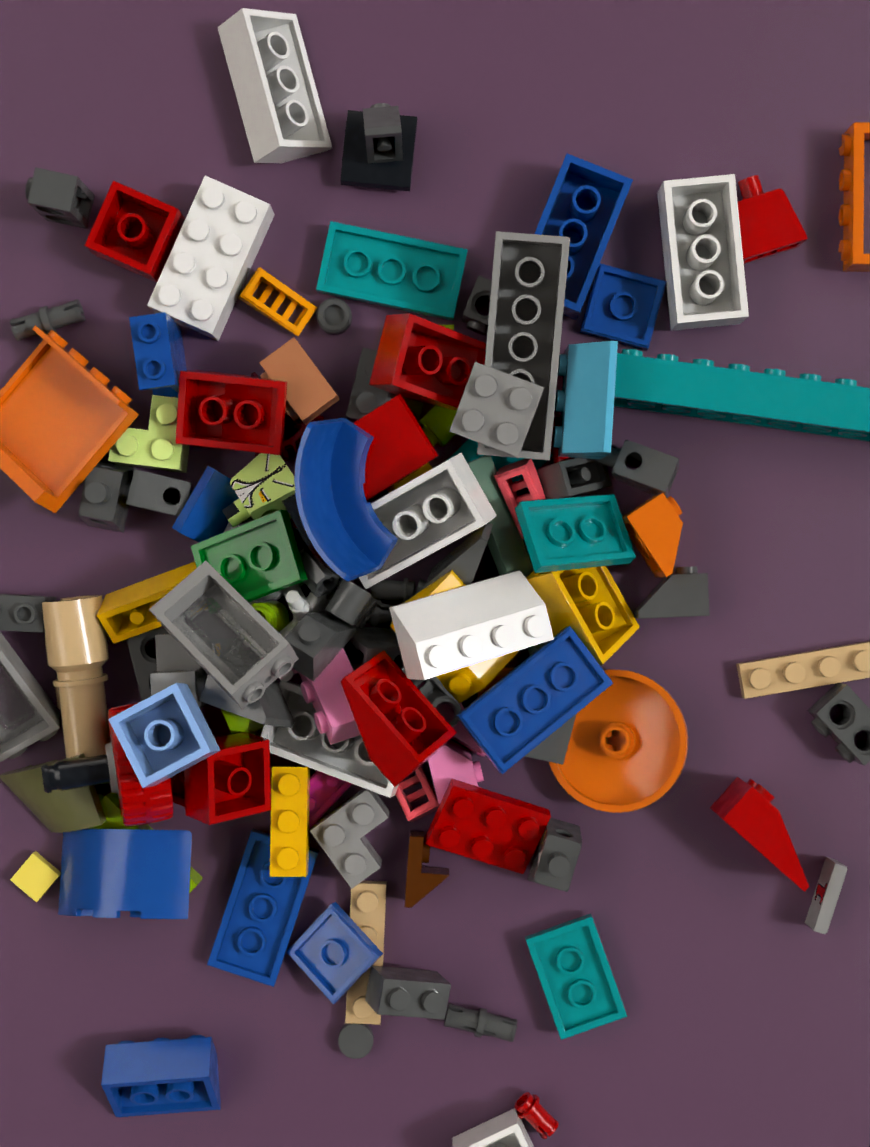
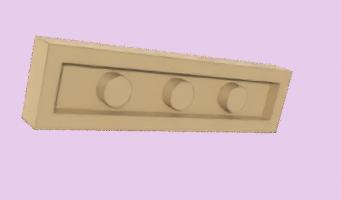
M870 641L736 663L742 698L747 699L870 678Z
M362 881L351 889L350 918L383 953L373 966H383L387 881ZM371 967L347 991L345 1023L381 1024V1015H378L365 1001Z

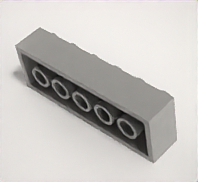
M496 231L485 365L545 388L519 457L478 442L477 454L550 460L570 237Z

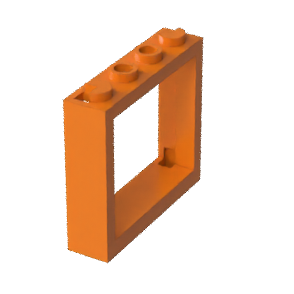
M854 122L842 134V146L839 148L840 156H844V169L841 170L839 175V190L844 191V204L840 206L838 215L839 225L843 226V240L840 241L838 253H841V261H843V272H870V254H864V140H870V122Z

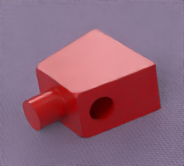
M758 175L747 177L738 182L743 200L738 201L744 264L797 248L808 239L783 189L778 188L764 193Z

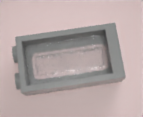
M206 560L149 609L161 626L242 710L248 704L258 701L263 696L265 689L277 678L288 674L293 668L294 663L299 659L290 643Z
M0 632V762L7 758L14 759L20 756L33 743L39 740L46 741L54 736L60 728V711Z

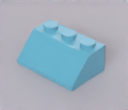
M618 341L569 344L565 349V354L559 355L558 376H563L562 390L556 391L555 412H561L560 426H554L553 447L559 448L558 457L602 459L611 453Z

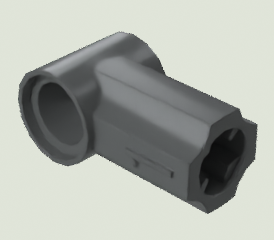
M293 528L298 548L301 546L299 552L308 579L304 581L305 584L318 598L325 594L329 595L338 587L341 577L327 569L316 559L299 530Z

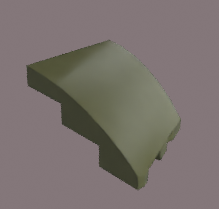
M84 753L59 761L56 759L36 766L29 765L0 775L1 780L51 832L77 831L102 825L107 821L95 785L64 791L51 790L52 793L44 791L41 770L44 764L50 766L57 762L85 758Z

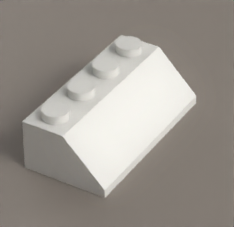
M241 8L217 28L254 163H285L332 149L296 14Z
M520 570L389 607L407 679H430L554 640L546 604Z

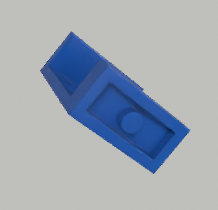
M166 312L129 317L139 390L152 389L153 395L178 398L180 371L187 370L181 327Z

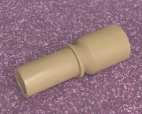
M102 595L60 598V601L42 602L47 664L57 674V679L53 680V686L56 688L57 705L61 710L66 758L83 753L85 758L105 755V744L110 743L104 681L108 680V674L103 673L102 668L109 659L106 630L97 617L103 602Z

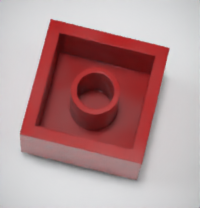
M113 180L84 246L93 255L157 283L185 221V217L178 208Z
M247 732L216 737L215 740L221 751L184 770L186 816L212 825L271 810L269 739Z

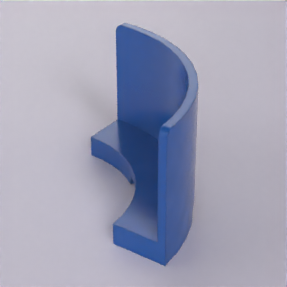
M338 418L314 421L306 426L295 463V496L302 524L315 550L336 574L346 581H351L381 569L399 538L382 524L374 512L371 503H367L364 494L365 464L374 437L348 419Z
M82 829L63 832L58 915L120 918V911H130V917H141L140 919H188L192 833L188 830Z

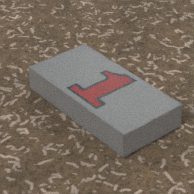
M829 857L825 858L805 920V924L813 931L824 935L828 932L848 870L847 866Z

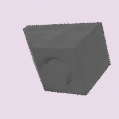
M377 103L370 108H364L363 119L368 164L403 161L399 106Z
M574 458L537 469L546 500L572 498L612 486L607 466L596 462V459Z
M697 566L676 567V574L664 577L634 610V617L642 619L710 616L708 573H698Z
M327 610L306 614L285 637L299 658L294 663L293 669L314 682L355 635L357 628Z

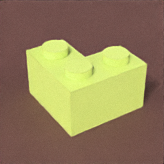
M152 395L148 430L127 428L109 450L108 461L125 466L186 473L190 445L176 444L178 398Z

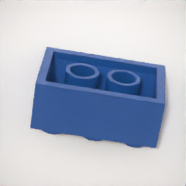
M193 1035L187 1039L170 1040L168 1038H156L149 1042L124 1040L118 1044L106 1045L101 1086L116 1117L220 1110L218 1059L212 1037Z

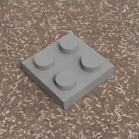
M475 362L449 432L519 457L545 387Z

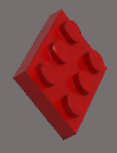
M451 779L425 836L426 845L524 874L551 818V814L547 808Z

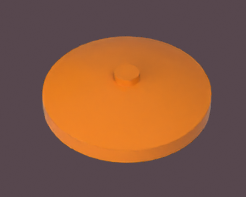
M604 670L613 684L576 714L564 764L549 762V765L557 781L565 791L582 804L604 812H630L656 802L678 780L688 753L687 726L677 702L656 681L632 671Z

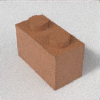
M295 337L259 362L265 370L260 375L261 378L287 381L285 411L293 421L300 418L306 425L340 400Z

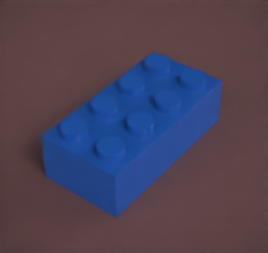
M566 153L534 234L570 237L563 315L576 320L581 312L633 179Z

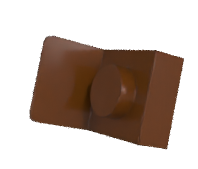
M410 830L404 906L406 908H412L450 875L449 868L422 866V863H429L430 846L426 845V841H424V831Z

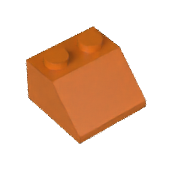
M664 493L651 497L622 516L629 538L656 578H664L673 574L683 522L679 518V515L682 514L681 508L672 496L666 498Z

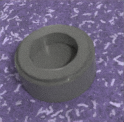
M330 298L320 304L317 310V321L323 331L331 335H338L344 333L350 327L352 313L345 301L338 298Z
M346 1023L340 1030L338 1038L341 1052L352 1059L365 1057L373 1046V1031L368 1024Z

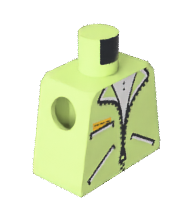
M260 453L232 477L230 485L239 499L222 509V512L230 524L236 527L250 516L256 520L278 510H287L282 501L295 494L294 475L280 455Z

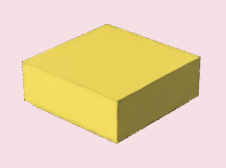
M35 851L10 880L35 902H38L61 876V872Z

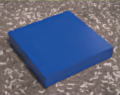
M600 263L596 271L580 333L609 341H618L620 344L647 351L667 281Z
M207 466L172 528L197 542H202L223 533L229 521L222 512V509L239 499L230 485L231 478Z
M336 902L330 904L286 951L332 1004L338 1002L383 955L378 947Z

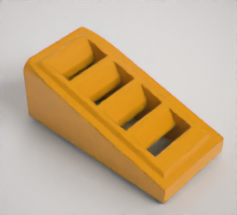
M261 267L256 269L238 296L244 303L297 337L317 309L316 306ZM264 282L267 284V287L259 299H256L252 295L260 283ZM276 290L279 294L269 308L264 303L272 291ZM287 297L291 302L281 316L276 311ZM297 305H299L303 310L294 324H292L288 319Z

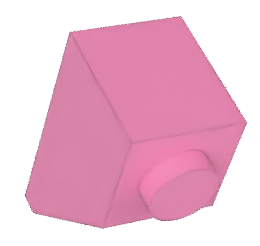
M451 739L428 759L438 804L441 803L451 779L478 786V782L484 781L480 761L473 762L470 750Z

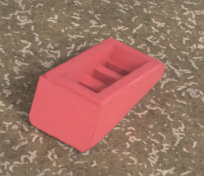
M523 459L503 466L494 475L522 539L524 537L515 507L522 501L546 500L532 459ZM522 474L524 479L512 482L511 478ZM528 487V493L517 496L516 491Z
M422 765L415 770L417 775L399 783L395 794L409 822H414L438 810L440 805L438 804L436 792ZM421 783L423 788L406 796L404 790ZM427 795L428 802L414 809L412 808L410 803Z

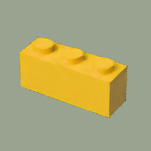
M195 561L106 594L97 617L113 644L161 627V624L149 609L197 568ZM207 602L192 615L208 610Z
M272 767L270 877H306L308 875L309 767Z

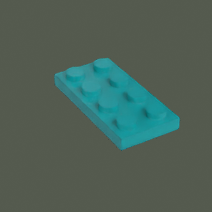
M330 221L316 291L317 293L454 321L468 249Z

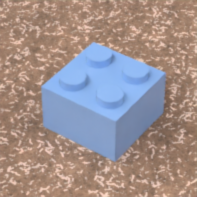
M175 683L108 719L142 788L156 786L221 751L188 684Z

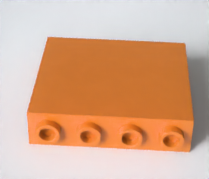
M35 325L32 330L43 341L0 390V469L35 503L56 514L139 414L128 405L132 399L116 385L112 390L107 386L111 381L107 376L94 366L91 370H88L85 366L89 361L74 348L69 352L65 349L68 344L65 339L52 329L47 334Z

